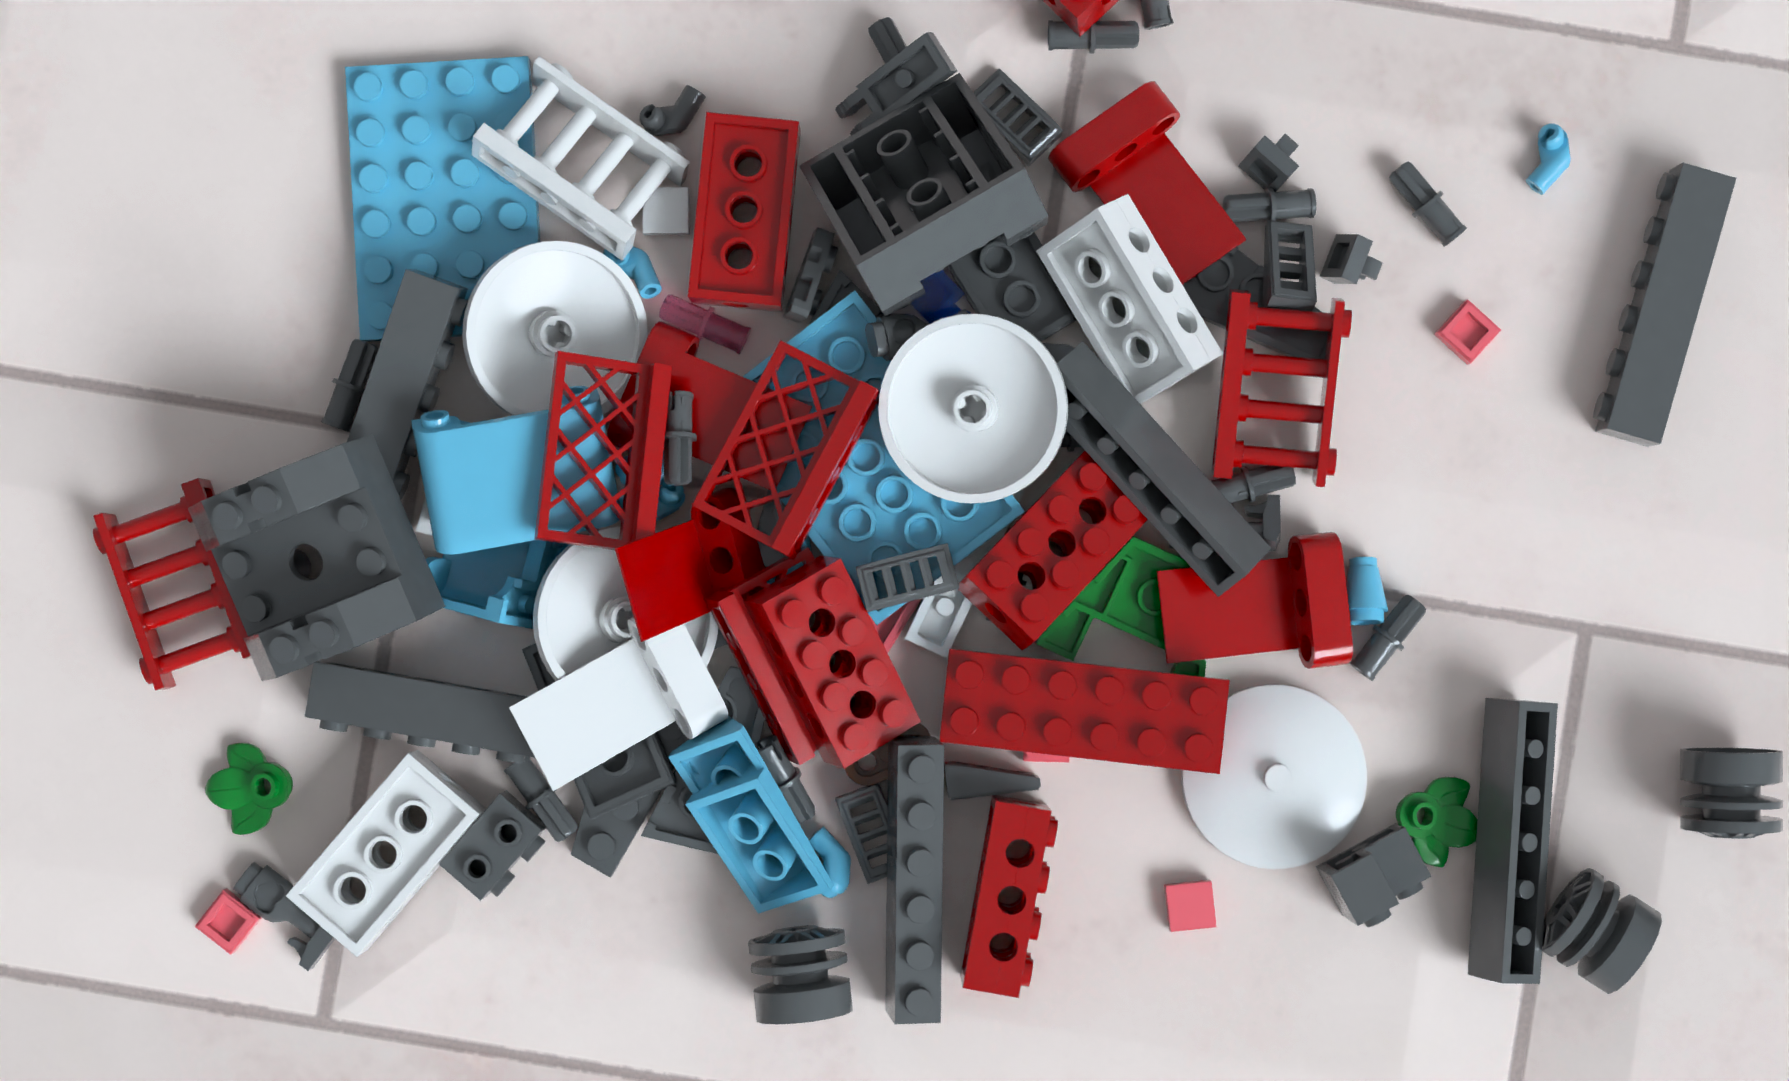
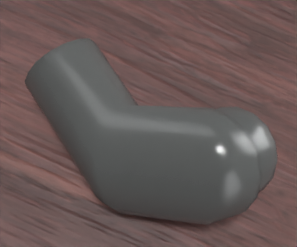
M686 85L675 105L655 107L651 104L644 107L639 116L640 123L644 126L645 131L655 136L681 133L687 129L706 96L697 89Z

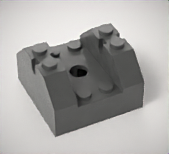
M960 73L799 166L884 316H889L897 310L907 307L913 301L925 295L926 292L920 282L921 280L940 272L947 265L973 250L985 246L999 235L1008 247L1048 224L1049 215L1025 167ZM989 161L998 177L992 180L987 171L981 173L978 167Z
M373 433L276 469L245 484L202 500L188 508L206 552L211 550L246 630L248 636L243 639L261 681L278 678L309 666L321 659H327L412 624L445 607ZM300 544L313 546L322 557L323 568L316 579H309L311 562L303 551L296 549Z

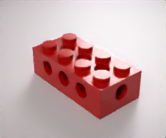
M706 112L688 298L691 303L783 312L801 136L799 121ZM748 158L759 160L762 166L757 174L747 177L737 172L738 166L743 160ZM741 204H752L757 208L756 216L749 222L740 223L733 219L734 210ZM737 249H746L753 254L751 263L743 269H735L728 265L730 255Z
M1084 451L958 583L960 588L958 590L1023 651L1040 637L1148 519L1091 456ZM1079 509L1086 511L1091 516L1092 524L1085 522L1081 518ZM1049 541H1053L1060 546L1063 557L1055 555L1050 550ZM1018 573L1025 574L1030 578L1033 586L1032 590L1020 584Z
M820 555L815 560L799 567L785 577L743 600L825 763L845 769L921 722L841 558ZM814 612L815 622L812 628L810 629L809 618L811 614ZM835 654V663L830 669V658ZM855 695L854 705L850 709V700Z
M992 795L960 973L962 988L1019 998L1021 986L1029 987L1033 959H1031V953L1027 952L1029 939L1036 941L1038 939L1042 913L1039 912V907H1035L1037 893H1046L1050 866H1047V862L1043 861L1045 846L1054 847L1058 828V820L1055 819V816H1051L1052 811L1045 803ZM1023 839L1029 842V850L1023 857L1014 859L1006 855V849L1012 841ZM1008 886H1016L1021 889V895L1017 901L1005 904L998 900V895L1002 889ZM999 933H1008L1013 936L1011 944L1004 949H996L990 946L991 939Z

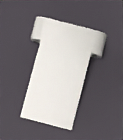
M632 617L627 621L629 632L632 636L631 640L509 707L552 791L675 721L687 738L693 739L728 718L726 705L684 624L641 642L635 619Z

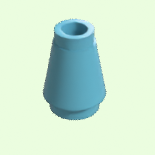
M1354 557L1349 559L1346 586L1351 625L1366 626L1384 623V613L1388 612V606L1379 568L1377 567V558Z

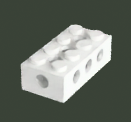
M1128 194L1096 208L1036 250L1102 363L1140 404L1223 355V352Z
M419 750L409 752L289 891L286 897L352 954L358 957L372 946L436 871L442 859L476 822L486 808ZM413 805L421 807L427 815V823L423 829L414 826L410 821L409 812ZM382 841L391 843L396 850V860L393 864L384 861L380 856L379 847ZM351 877H357L364 883L366 894L363 899L357 898L351 893L349 888Z

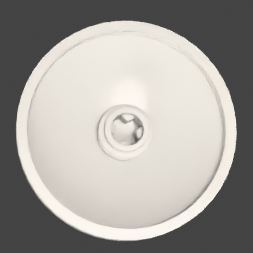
M545 241L519 247L505 254L485 271L469 297L464 313L462 338L466 361L476 383L496 406L513 416L549 409L554 358L557 351L637 363L648 338V327L645 309L636 287L628 275L613 260L601 252L582 244L568 241ZM566 364L564 381L568 387L586 386L589 388L595 383L583 367ZM596 369L598 373L601 375V377L605 376L607 373L610 372L606 370ZM617 372L605 381L619 400L623 395L631 374ZM598 387L602 411L605 414L613 408V405Z
M960 314L940 319L925 326L910 337L897 351L885 372L881 384L878 405L879 423L885 445L900 470L913 483L945 500L970 504L986 503L1021 491L1034 482L1048 468L1055 458L1065 435L1068 419V397L1062 373L1055 359L1033 334L1023 327L1000 317L985 314Z
M620 526L598 530L602 537L619 539ZM570 544L555 558L541 580L533 610L534 637L541 660L555 681L632 639L627 621L634 617L615 550ZM711 612L684 623L706 667L713 654L718 634V625Z
M1265 684L1241 689L1228 695L1220 774L1181 770V785L1185 804L1193 822L1213 846L1225 855L1246 865L1265 869H1286L1317 860L1331 851L1346 837L1356 822L1363 806L1367 786V768L1363 749L1357 734L1347 719L1333 705L1318 695L1304 689L1287 685Z

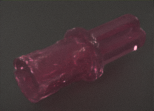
M668 294L664 299L659 311V317L662 320L696 334L699 337V341L705 338L731 349L739 355L751 332L750 327H745L714 313V307L710 306L707 310L672 294Z

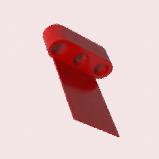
M1150 81L1131 92L1060 142L1051 151L1048 160L1073 192L1081 191L1090 186L1104 205L1128 194L1183 285L1247 239L1166 136L1165 132L1178 121L1180 113L1155 81Z
M659 321L652 328L637 363L651 365L655 362L672 365L670 391L673 392V396H675V391H688L694 394V399L692 400V433L697 435V440L692 442V457L713 465L757 383L697 358L698 336ZM637 375L630 376L620 399L622 404L635 395ZM768 388V390L766 391V393H769V392H772V391H775V390H772V389ZM784 395L791 420L810 414L812 406ZM778 398L760 403L755 412L759 429L785 422ZM634 402L626 408L631 416L633 414ZM618 414L610 422L607 437L614 446L621 448L630 441L631 429L620 414ZM751 422L744 434L753 432ZM805 423L793 427L797 441ZM787 429L762 437L769 461L792 454L793 447ZM756 439L737 445L733 453L737 471L763 463ZM788 463L771 468L777 487ZM727 464L724 471L731 473L729 464ZM765 470L741 477L771 490Z
M722 488L714 491L707 501L708 504L720 510L740 505L737 491L733 488ZM694 506L691 508L690 521L615 548L641 642L711 612L704 598L720 589L727 590L765 568L756 539ZM743 511L731 515L746 523ZM728 551L733 557V562L729 558ZM757 586L742 595L743 599L762 590L763 587Z
M1334 532L1292 536L1288 543V557L1260 560L1245 577L1219 597L1192 568L1157 571L1167 664L1298 649L1301 662L1307 669L1346 665L1352 659L1353 640L1343 551L1340 539Z

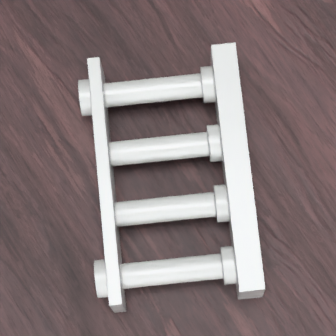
M539 56L533 64L532 83L538 88L503 130L497 129L495 131L485 123L481 125L473 135L472 156L614 256L623 260L633 248L636 229L632 227L631 220L665 177L681 187L686 180L690 161L685 158L684 153L677 146L670 142H661L578 84L563 66L557 63L550 64ZM554 98L574 112L575 115L541 157H532L519 148L518 141ZM592 125L613 141L580 182H573L571 184L559 176L555 168L588 127ZM630 151L650 165V168L619 207L608 210L595 201L593 194L624 155Z

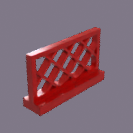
M780 340L692 506L795 560L879 403V390ZM788 355L802 363L807 380L781 388L777 371L785 356ZM810 367L824 375L813 378ZM773 380L775 391L766 393ZM836 380L849 387L841 404L822 410L816 385ZM810 388L817 412L791 420L784 395ZM778 398L785 422L759 429L755 416L758 406L762 402ZM835 414L830 425L827 426L825 417ZM819 419L824 435L819 445L800 451L793 427ZM751 422L753 432L744 434ZM787 429L794 453L769 461L762 437ZM756 439L763 463L737 471L733 457L737 445ZM813 455L808 466L805 468L803 458ZM797 460L801 479L797 486L778 493L771 468ZM727 464H729L731 473L721 476ZM765 470L772 495L747 502L740 478ZM734 481L740 505L720 510L707 503L716 485ZM790 497L786 507L783 510L780 499ZM774 502L779 520L769 536L754 528L749 509ZM743 511L746 523L731 515Z
M557 351L555 353L534 539L615 550L617 547L655 534L672 365L655 362L651 365L564 351ZM566 364L583 367L595 382L577 397L564 381ZM596 369L606 370L610 372L607 373L605 376L601 377V375L598 373ZM617 372L637 375L635 395L623 404L605 382ZM599 387L615 410L596 423L580 401ZM564 394L569 403L561 408L562 396ZM634 402L633 414L631 416L626 408ZM571 407H574L590 429L571 443L559 428L560 416ZM620 414L630 427L631 433L630 441L617 450L601 427ZM594 433L610 456L591 470L575 447ZM557 441H559L564 449L556 455ZM629 448L628 461L626 462L621 454ZM568 453L585 476L566 490L554 475L555 462ZM613 460H615L626 475L625 487L614 496L609 493L595 475ZM587 480L591 482L605 500V503L588 516L583 513L570 496L574 490ZM553 486L559 496L551 501ZM624 495L623 507L621 508L616 500ZM563 500L580 522L568 532L548 530L550 509ZM607 507H610L621 521L619 539L602 537L590 522ZM584 526L590 535L576 534V532Z
M806 546L799 550L795 560L786 556L727 590L720 589L704 598L772 734L778 737L789 761L798 765H802L814 758V752L818 749L743 602L742 595L757 586L766 588L771 584L764 582L775 576V581L785 577L788 569L800 562H803L805 565L815 560L809 547Z

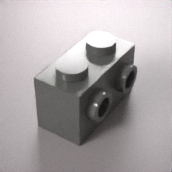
M506 790L496 797L442 859L439 865L480 901L490 893L498 897L516 877L510 870L522 857L526 862H529L545 844L546 841L540 835L546 827L530 810H527L521 802Z

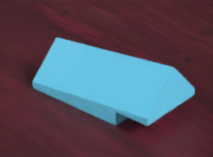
M728 716L726 720L697 737L687 740L670 753L668 758L692 792L685 805L758 914L832 889L834 886L832 880L741 723Z

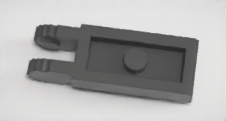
M926 32L856 86L858 89L837 105L835 111L842 119L855 114L860 108L868 104L873 113L850 131V135H853L941 84L956 73L957 69L933 32Z

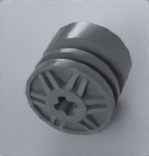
M1755 748L1680 749V780L1702 785V794H1693L1680 798V805L1684 807L1702 808V814L1681 816V829L1696 831L1709 837L1731 839L1755 838L1763 834L1783 831V819L1761 816V810L1783 808V800L1761 795V786L1783 782V751Z
M1587 868L1568 883L1548 911L1544 919L1542 952L1551 957L1556 955L1557 961L1566 967L1574 965L1579 961L1578 975L1607 994L1618 991L1641 967L1658 937L1662 918L1660 912L1633 895H1627L1619 900L1620 887L1609 880L1604 882L1603 875L1594 869Z
M816 925L795 926L777 929L765 936L749 940V954L771 956V958L752 963L751 973L773 976V982L757 987L753 991L757 1022L775 1025L814 1022L843 1016L853 1011L850 978L828 975V969L838 967L848 961L846 952L826 951V949L845 944L844 929L823 928Z

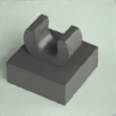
M1286 133L1276 144L1264 136L1238 167L1264 190L1272 187L1274 192H1276L1299 167L1289 157L1299 145Z
M1336 234L1320 277L1334 284H1357L1358 279L1365 280L1366 277L1376 280L1383 263L1368 256L1373 243L1372 240L1359 234Z

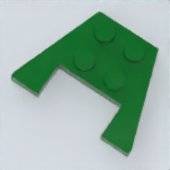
M1132 536L1034 643L1074 661L1092 620L1096 618L1165 650L1157 571L1191 567L1184 559ZM1204 659L1174 663L1170 673L1205 677L1206 661Z

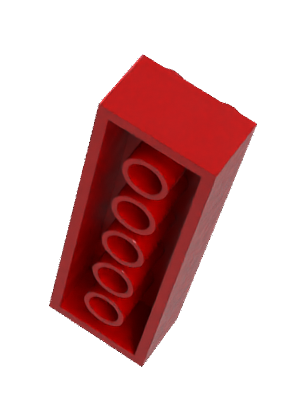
M949 649L939 741L1220 774L1230 680Z

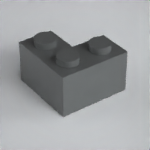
M1397 823L1316 866L1342 916L1357 926L1364 923L1366 927L1377 925L1392 915L1389 909L1400 904L1396 895L1399 900L1416 894L1423 889L1421 882L1431 877L1406 828L1402 825L1399 826Z

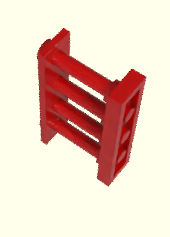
M1230 289L1212 475L1215 478L1232 479L1233 467L1241 468L1242 463L1313 469V483L1316 487H1325L1326 475L1334 476L1336 469L1337 449L1329 448L1341 337L1349 338L1352 310H1344L1345 301L1341 298L1331 299L1330 313L1258 307V302H1250L1251 293L1248 290ZM1257 325L1327 331L1325 359L1253 353V348H1245L1247 329L1255 330ZM1251 372L1323 378L1320 405L1249 399L1248 394H1241L1242 375L1251 376ZM1247 418L1318 424L1315 451L1244 445V440H1236L1238 421L1246 422Z
M196 478L182 483L181 487L185 496L180 497L179 503L121 524L118 523L115 514L99 513L93 516L97 528L93 529L95 543L99 551L108 556L143 658L139 659L142 675L148 684L153 683L155 691L170 689L176 686L172 671L224 652L234 650L236 653L241 652L243 659L252 658L243 639L248 636L214 555L211 550L206 552L201 538L195 541L196 546L135 568L125 543L131 539L184 520L192 523L193 520L188 508L215 495L211 481L207 479ZM203 563L204 566L210 565L215 579V583L211 584V589L157 609L149 610L141 588L142 584ZM216 606L221 610L225 608L231 626L226 628L225 633L165 654L156 628Z

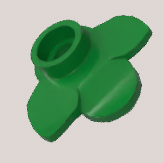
M250 743L228 745L227 760L230 767L220 770L210 777L205 786V793L216 806L232 810L231 828L234 834H251L264 828L270 821L273 808L279 807L287 801L293 788L292 777L281 765L268 762L257 746ZM264 779H267L271 784L269 794L265 790Z
M1456 777L1437 778L1428 785L1424 792H1412L1406 795L1397 805L1395 815L1398 825L1406 828L1421 858L1428 865L1444 867L1447 862L1449 847H1466L1476 841L1478 819L1469 809L1463 807L1470 790V783L1464 779ZM1423 807L1424 819L1419 823L1417 812Z

